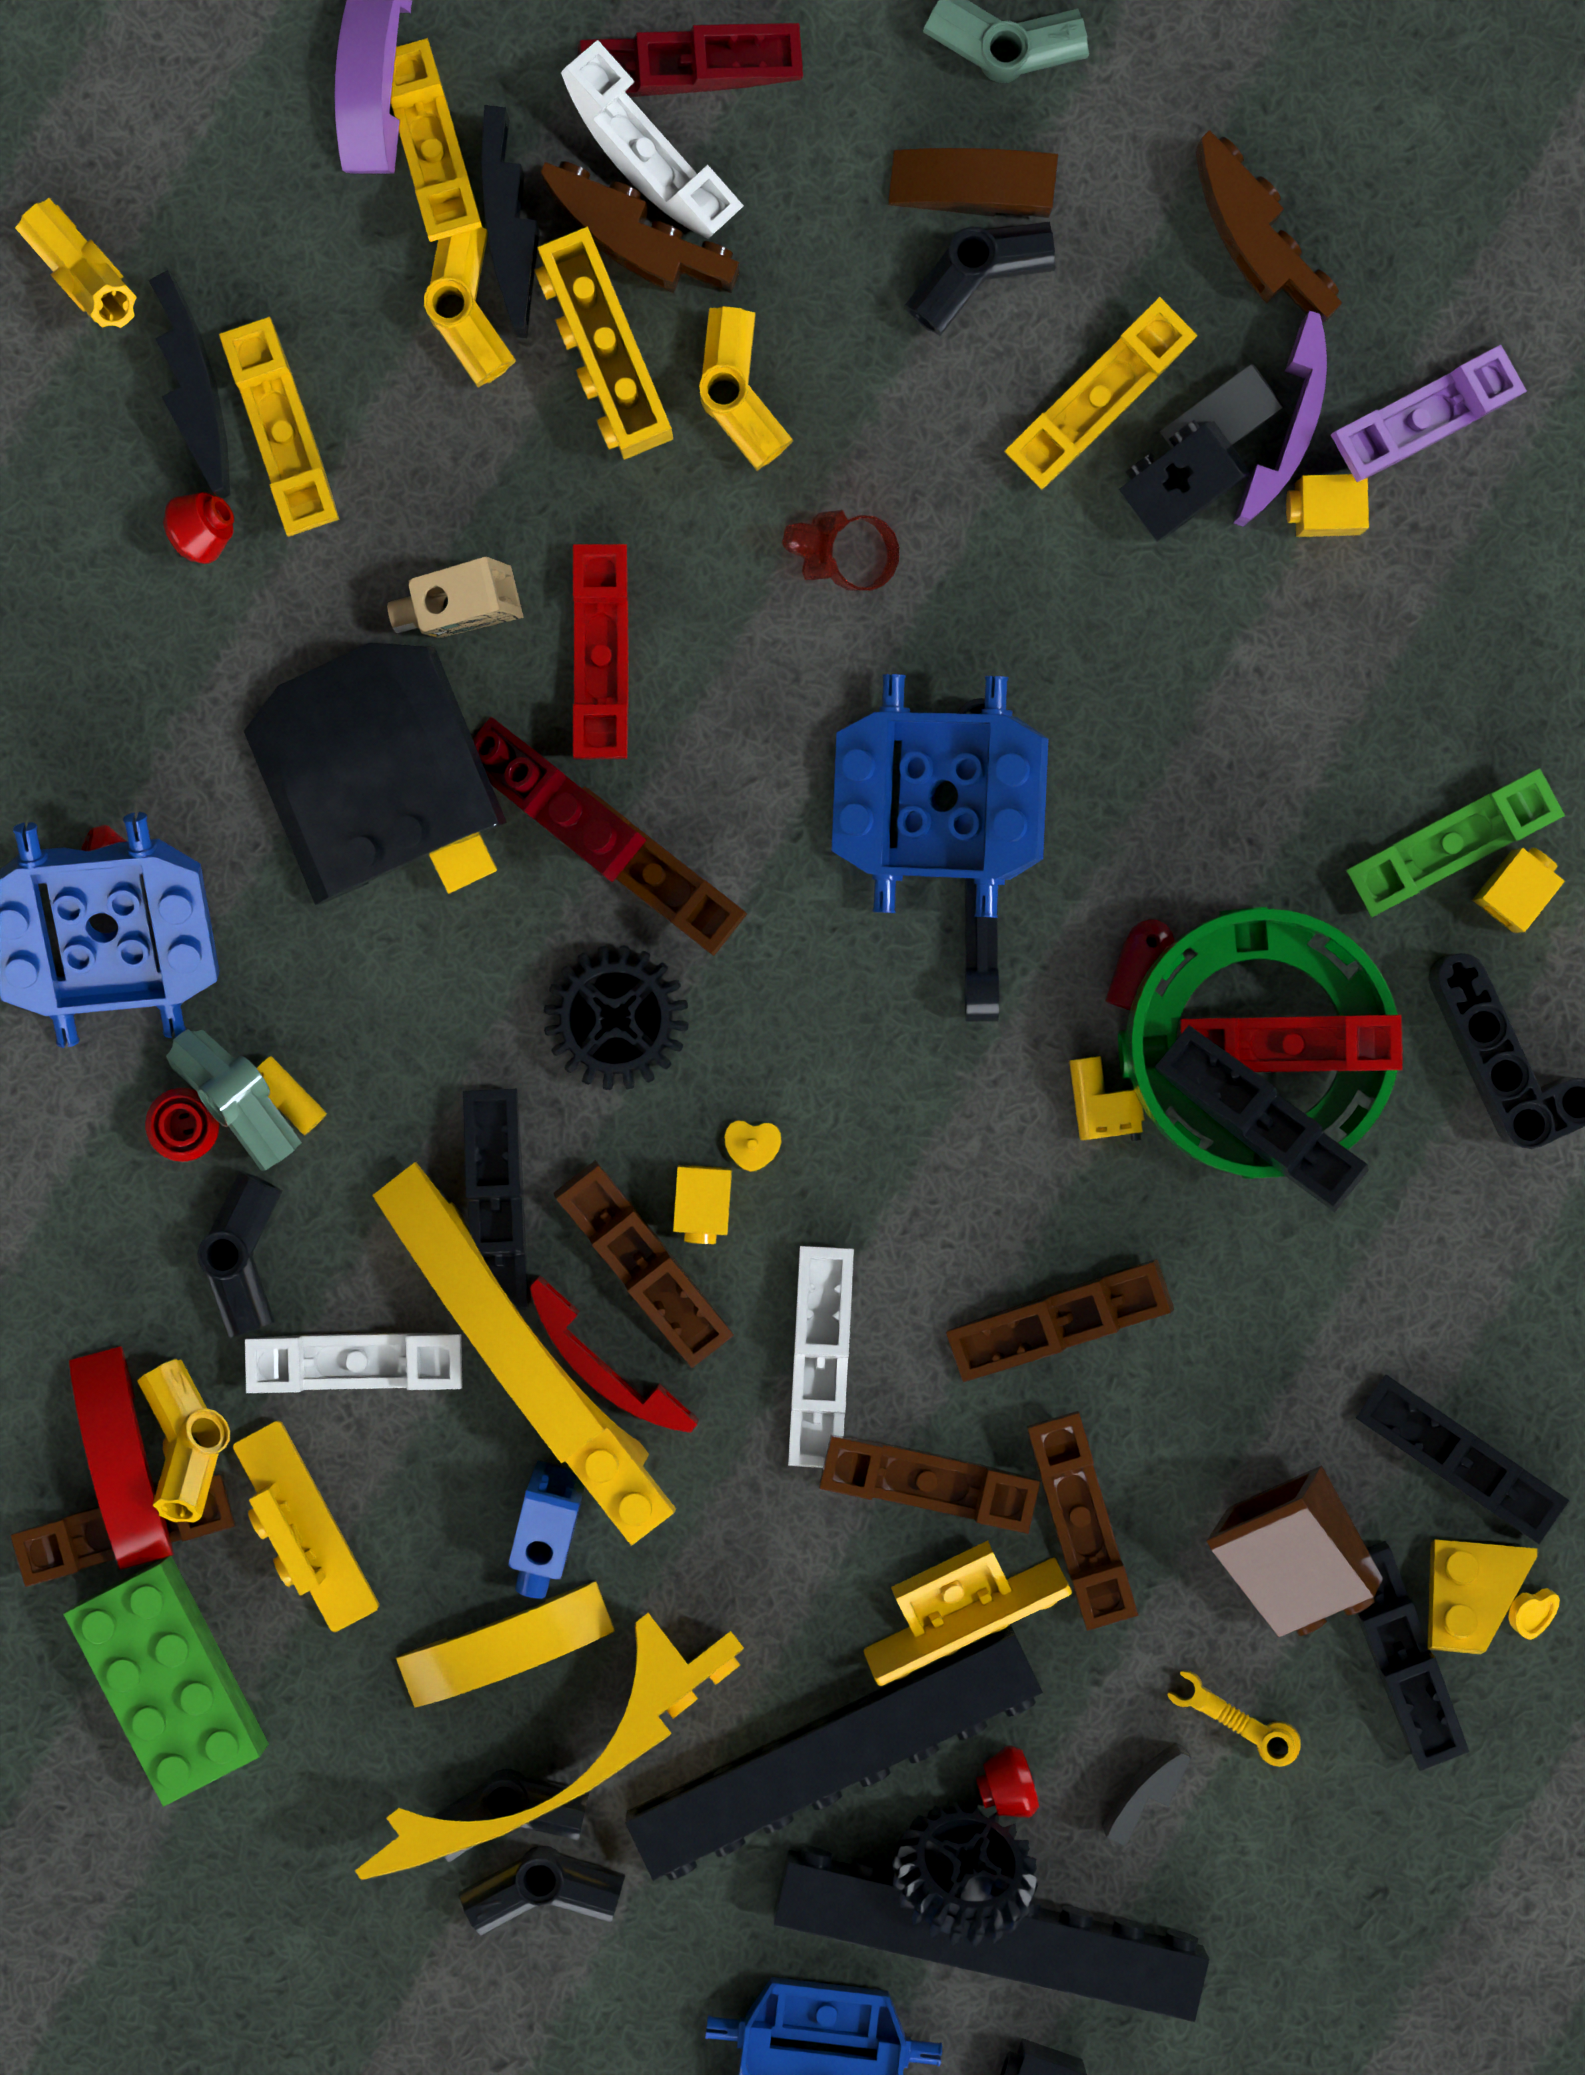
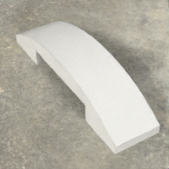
M599 40L594 42L562 70V77L574 105L601 148L626 178L667 215L693 232L709 239L744 206L708 165L697 174L625 93L635 81Z
M356 1333L245 1339L246 1393L407 1388V1390L462 1389L461 1334Z

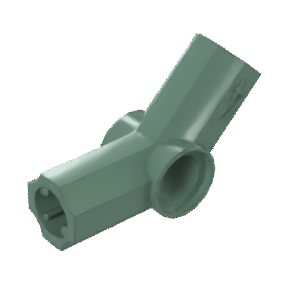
M939 0L923 30V33L979 66L990 80L998 83H1009L1017 79L1021 74L1086 59L1089 56L1087 33L1079 9L1015 23L1012 21H1001L968 0ZM998 43H1008L1017 50L1019 56L1014 61L1001 62L993 57L990 49Z
M187 1029L173 1040V1046L166 1056L170 1067L197 1091L198 1096L210 1114L222 1126H229L261 1171H265L282 1161L302 1143L294 1133V1129L268 1097L270 1089L266 1081L248 1059L243 1056L234 1059L204 1030L190 1031Z

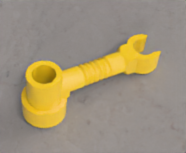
M1180 1671L1181 1676L1194 1684L1195 1693L1192 1697L1185 1699L1173 1692H1168L1169 1699L1175 1705L1180 1707L1191 1706L1218 1720L1219 1723L1222 1722L1224 1726L1227 1725L1228 1728H1232L1237 1734H1241L1242 1737L1257 1745L1260 1756L1270 1765L1286 1766L1297 1758L1301 1748V1738L1298 1731L1291 1724L1275 1721L1264 1725L1253 1717L1250 1718L1248 1714L1245 1715L1244 1712H1240V1709H1236L1230 1703L1227 1704L1225 1700L1202 1686L1201 1679L1194 1672ZM1274 1737L1283 1738L1288 1744V1751L1281 1755L1273 1753L1268 1745L1269 1740Z

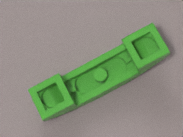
M1538 768L1350 867L1346 872L1372 918L1502 847L1564 817L1565 814L1541 769Z

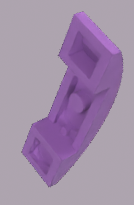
M412 0L346 1L339 34L335 72L336 133L342 171L346 173L394 174L400 120L390 115L389 112L399 14L411 13Z
M1309 311L1301 321L1285 372L1305 379L1275 468L1272 470L1257 465L1252 470L1234 524L1244 527L1279 494L1297 469L1310 444L1322 408L1327 372L1325 334L1319 313Z
M1499 345L1379 411L1375 410L1333 432L1331 437L1356 482H1359L1444 439L1521 396L1527 390L1502 345Z

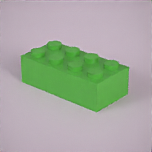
M172 1556L165 1557L77 1602L63 1614L163 1807L259 1758L269 1745Z

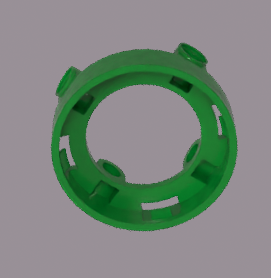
M1268 907L1219 911L1220 917L1197 925L1172 942L1157 957L1146 972L1132 1002L1127 1029L1118 1031L1122 1078H1131L1142 1107L1158 1130L1173 1145L1187 1155L1216 1169L1241 1175L1242 1179L1284 1177V1174L1231 1134L1156 1071V1064L1176 1041L1180 1017L1190 996L1205 979L1221 968L1244 960L1265 959L1288 964L1311 977L1331 1000L1337 1013L1336 1016L1398 1014L1388 985L1377 966L1363 949L1335 927L1314 917L1288 910L1268 909ZM1315 934H1322L1330 939L1324 947L1336 955L1346 966L1354 961L1357 962L1359 968L1349 979L1330 959L1307 945ZM1190 948L1196 955L1177 971L1160 996L1155 989L1161 978L1165 981L1168 980L1174 970L1185 960L1183 952ZM1398 1070L1337 1071L1333 1082L1324 1096L1305 1114L1322 1125L1324 1131L1344 1113L1357 1091L1361 1092L1371 1101L1368 1108L1366 1109L1358 1105L1350 1117L1339 1127L1346 1135L1338 1143L1348 1150L1369 1131L1380 1116L1390 1097ZM1170 1106L1186 1124L1199 1134L1212 1140L1205 1150L1199 1147L1200 1138L1191 1133L1179 1121L1173 1124L1166 1116L1165 1112Z

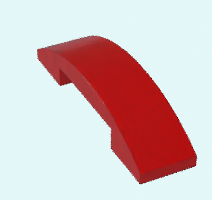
M573 544V759H628L629 637L627 544Z
M1402 1015L1181 1019V1034L1190 1025L1254 1072L1403 1070Z
M541 1275L531 1285L530 1290L535 1307L549 1337L570 1366L592 1388L621 1409L638 1418L672 1430L692 1432L698 1425L699 1419L660 1383L646 1398L642 1397L566 1328L580 1311Z
M120 1346L69 1360L73 1394L85 1453L101 1514L120 1570L173 1556L174 1552L166 1519L159 1516V1511L152 1506L156 1493L132 1400L136 1398L123 1347Z

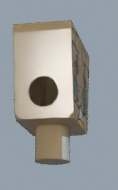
M482 557L409 580L411 596L388 602L387 605L389 619L396 633L419 628L422 634L437 638L524 618L511 566L489 557ZM448 597V604L444 610V601Z

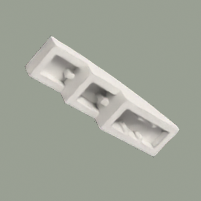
M800 1246L788 1466L823 1468L830 1435L844 1436L854 1249Z

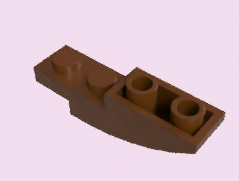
M1209 130L1201 138L1196 148L1199 178L1207 207L1217 232L1231 258L1266 304L1283 289L1306 315L1309 311L1319 313L1322 324L1325 323L1342 304V301L1336 296L1339 293L1336 284L1323 271L1317 269L1313 272L1299 257L1302 254L1301 248L1288 233L1283 230L1277 233L1271 227L1284 210L1278 203L1281 197L1275 187L1262 176L1255 178L1241 164L1244 158L1239 149L1226 137L1218 139Z
M561 161L559 167L547 162L544 163L541 170L543 182L559 208L578 230L588 226L596 247L618 264L646 281L672 293L676 290L681 274L732 293L739 276V262L731 259L733 253L730 250L709 241H703L700 247L682 240L683 233L680 230L662 222L653 221L651 227L644 225L648 215L646 202L639 199L641 195L639 191L626 184L611 181L609 187L590 180L591 174L575 164Z

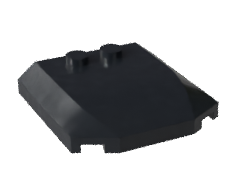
M368 643L278 685L244 730L315 905L331 901L369 884V881L507 823L435 646Z

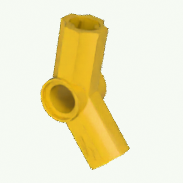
M50 198L41 203L34 204L22 215L15 229L53 271L50 275L83 312L86 311L102 328L106 326L122 328L135 316L133 306L137 297L121 280L124 276L91 239L87 241L76 229V225Z
M482 227L438 240L430 285L427 287L424 295V307L433 326L440 332L478 388L494 381L516 362L514 356L476 303L488 238L487 229ZM448 295H457L464 300L463 310L453 318H444L437 314L439 301Z
M725 306L709 308L702 378L699 384L701 404L705 412L718 422L756 471H758L778 457L793 442V439L748 385L756 314L742 308ZM726 380L737 386L739 394L733 402L722 405L710 398L709 390L718 381Z
M176 1358L144 1374L137 1382L166 1435L163 1441L165 1462L152 1506L159 1511V1516L175 1523L180 1521L195 1523L202 1517L218 1455L227 1447L230 1441V1429L221 1414L207 1409L182 1359L177 1360ZM193 1437L199 1441L200 1445L195 1442Z

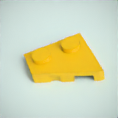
M1433 1540L1430 1548L1428 1650L1471 1654L1486 1652L1537 1558V1548Z

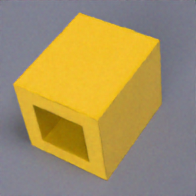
M1352 474L1303 475L1295 483V490L1288 491L1286 497L1287 522L1296 523V537L1351 536L1364 533L1369 528L1368 478L1356 482Z
M1531 847L1529 851H1526L1524 848L1511 850L1472 901L1511 932L1521 933L1529 928L1565 881L1554 873L1558 867L1557 864L1542 851Z
M678 1165L673 1232H684V1242L716 1244L717 1235L728 1234L732 1168Z

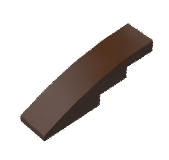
M596 1160L554 1192L556 1200L589 1238L592 1246L624 1283L630 1295L691 1368L695 1367L734 1336L709 1301Z
M1157 1259L971 1321L947 1330L946 1334L963 1382L1061 1353L1066 1348L1117 1333L1121 1328L1169 1314L1174 1310V1306Z

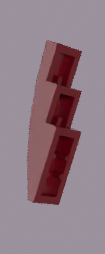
M799 23L693 25L690 31L636 32L634 39L580 40L577 46L579 56L594 42L599 40L635 81L625 91L629 97L748 88L797 81L803 78Z

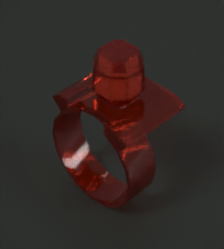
M843 510L819 512L813 519L812 524L793 523L787 525L784 531L783 547L788 552L805 558L802 569L805 580L831 578L836 585L848 591H872L884 586L894 576L899 563L900 547L895 533L886 522L875 516L857 515L846 517ZM857 519L874 525L882 535L887 548V563L882 574L871 585L866 587H857L848 582L839 572L835 558H832L833 543L837 533L841 532L849 522Z

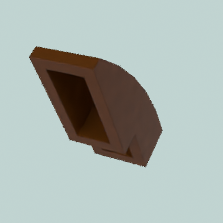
M986 148L894 150L888 205L993 217L998 212L1049 218L1053 208L1058 154Z

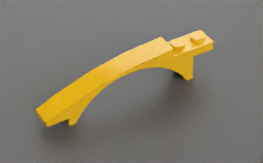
M414 1162L372 1196L431 1286L498 1381L562 1464L566 1461L630 1545L635 1544L674 1514L676 1511L675 1506L643 1467L649 1456L647 1450L638 1440L621 1429L591 1401L540 1342L489 1269L469 1233L462 1213L453 1202L449 1204L417 1162Z
M647 1613L634 1626L636 1638L635 1677L625 1714L603 1753L581 1777L553 1798L531 1809L492 1820L448 1821L422 1816L398 1808L386 1819L399 1836L356 1869V1874L361 1880H366L414 1868L503 1836L591 1791L668 1738L672 1733L659 1717L667 1711L672 1719H674L698 1700L692 1690L710 1677L713 1683L717 1685L741 1666L735 1656L742 1652L744 1647L730 1631L691 1663L687 1664L651 1615Z

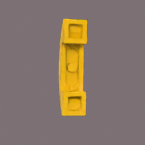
M426 38L398 46L395 53L390 103L395 117L400 120L399 133L429 241H436L482 227L429 40Z
M1159 297L1120 336V339L1004 452L1043 490L1108 428L1198 335Z
M267 317L220 333L219 336L235 384L240 390L271 482L269 485L286 535L290 537L339 520L323 463L272 319Z
M596 1581L548 1598L545 1603L451 1639L447 1640V1638L399 1655L396 1657V1661L414 1708L445 1700L524 1672L615 1632L598 1584Z

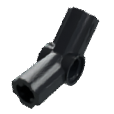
M1050 222L988 230L971 226L961 229L954 235L947 251L904 305V309L928 331L941 336L985 280L1055 271V247ZM966 246H976L985 253L987 260L980 267L969 268L960 262L957 252Z
M239 1171L208 1236L199 1245L197 1253L198 1263L203 1272L208 1275L229 1338L275 1322L253 1259V1251L283 1190L258 1176L244 1171ZM219 1239L230 1240L238 1249V1261L232 1268L221 1266L214 1258V1246Z
M502 1769L494 1772L485 1783L437 1812L431 1818L469 1822L511 1816L553 1798L568 1786L524 1777L522 1773L513 1769ZM508 1787L518 1794L520 1803L514 1808L503 1809L493 1802L491 1793L497 1788ZM589 1792L521 1827L579 1840ZM474 1846L444 1856V1858L449 1863Z
M540 1845L531 1848L521 1859L459 1892V1898L472 1928H475L480 1936L535 1906L548 1904L612 1922L625 1874L563 1856L558 1850L550 1846ZM535 1865H545L554 1872L556 1879L546 1886L536 1885L528 1878L527 1870Z

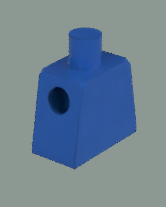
M537 1460L528 1484L508 1566L512 1569L519 1570L515 1590L526 1597H546L550 1579H561L586 1488L570 1468Z

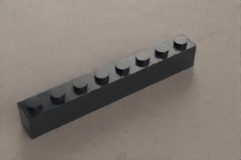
M1009 1626L628 1810L625 1824L652 1880H657L665 1875L668 1880H675L693 1871L697 1867L696 1860L712 1852H715L717 1857H722L736 1851L746 1843L744 1837L762 1828L766 1834L782 1829L794 1820L792 1814L810 1805H812L813 1810H819L835 1803L842 1797L841 1790L857 1782H860L862 1787L870 1786L886 1778L891 1773L889 1767L907 1758L910 1763H917L929 1758L939 1750L937 1744L955 1735H957L959 1740H964L980 1733L988 1726L986 1720L1002 1712L1011 1717L1028 1710L1036 1703L1034 1697L1042 1694L1043 1691L1012 1626Z
M802 1846L800 1852L792 1850L787 1852L774 1908V1926L1191 2022L1196 2020L1210 1959L1204 1946L1197 1944L1198 1938L1191 1934L1177 1930H1167L1166 1937L1145 1932V1925L1130 1919L1115 1918L1114 1924H1108L1093 1920L1094 1915L1091 1912L1078 1907L1063 1906L1061 1912L1041 1908L1042 1903L1032 1898L1033 1904L1028 1915L1020 1920L1018 1927L1011 1934L1004 1931L1002 1937L995 1944L983 1936L981 1943L973 1948L967 1937L961 1936L959 1942L951 1946L948 1933L940 1931L939 1934L931 1938L929 1923L924 1921L913 1925L911 1916L914 1909L900 1908L899 1896L901 1892L892 1889L894 1874L884 1872L885 1866L883 1864L865 1858H854L852 1864L831 1860L832 1853L813 1846Z

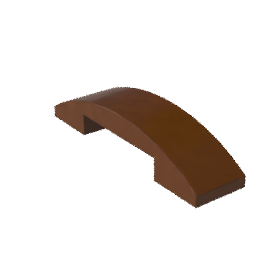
M584 786L582 789L646 839V842L616 879L711 955L715 956L746 917L747 913Z
M1079 1411L1027 1426L1046 1499L1087 1631L1139 1616L1110 1524Z
M830 1435L819 1483V1489L868 1500L877 1498L970 1518L974 1519L976 1523L1029 1534L1040 1481L1005 1470L911 1448Z
M222 1474L213 1475L203 1514L195 1523L182 1521L175 1523L166 1519L171 1543L179 1540L184 1542L236 1526ZM99 1506L10 1535L25 1587L73 1574L82 1568L116 1559Z

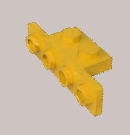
M279 1420L274 1421L237 1441L233 1445V1449L256 1490V1493L249 1499L253 1508L248 1510V1516L258 1536L261 1539L269 1537L278 1554L273 1559L274 1565L287 1587L294 1585L300 1596L310 1591L332 1632H338L377 1611L379 1602L283 1423Z
M987 1540L892 1586L891 1589L910 1627L866 1647L864 1654L877 1685L883 1686L894 1680L902 1679L912 1671L943 1656L952 1655L960 1648L991 1633L1002 1631L1008 1625L1036 1611L1053 1606L1057 1601L1071 1595L1072 1590L1056 1558H1050L1006 1579Z

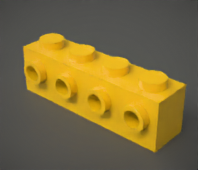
M588 226L537 247L543 266L534 269L546 300L556 297L564 316L555 319L566 349L569 350L577 346L585 366L576 369L587 399L598 396L606 415L596 420L608 449L610 450L618 446L625 460L673 440L672 428Z

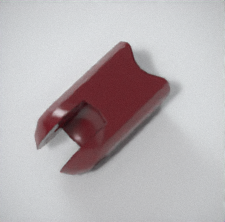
M1148 919L1141 921L1131 929L1127 940L1123 943L1105 1002L1129 1011L1131 1010L1137 989L1146 972L1157 957L1174 942L1173 933L1165 923L1159 920ZM1147 937H1151L1155 941L1154 948L1147 945Z

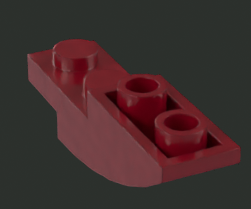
M492 716L473 738L491 785L611 882L617 878L646 842V839L578 786Z

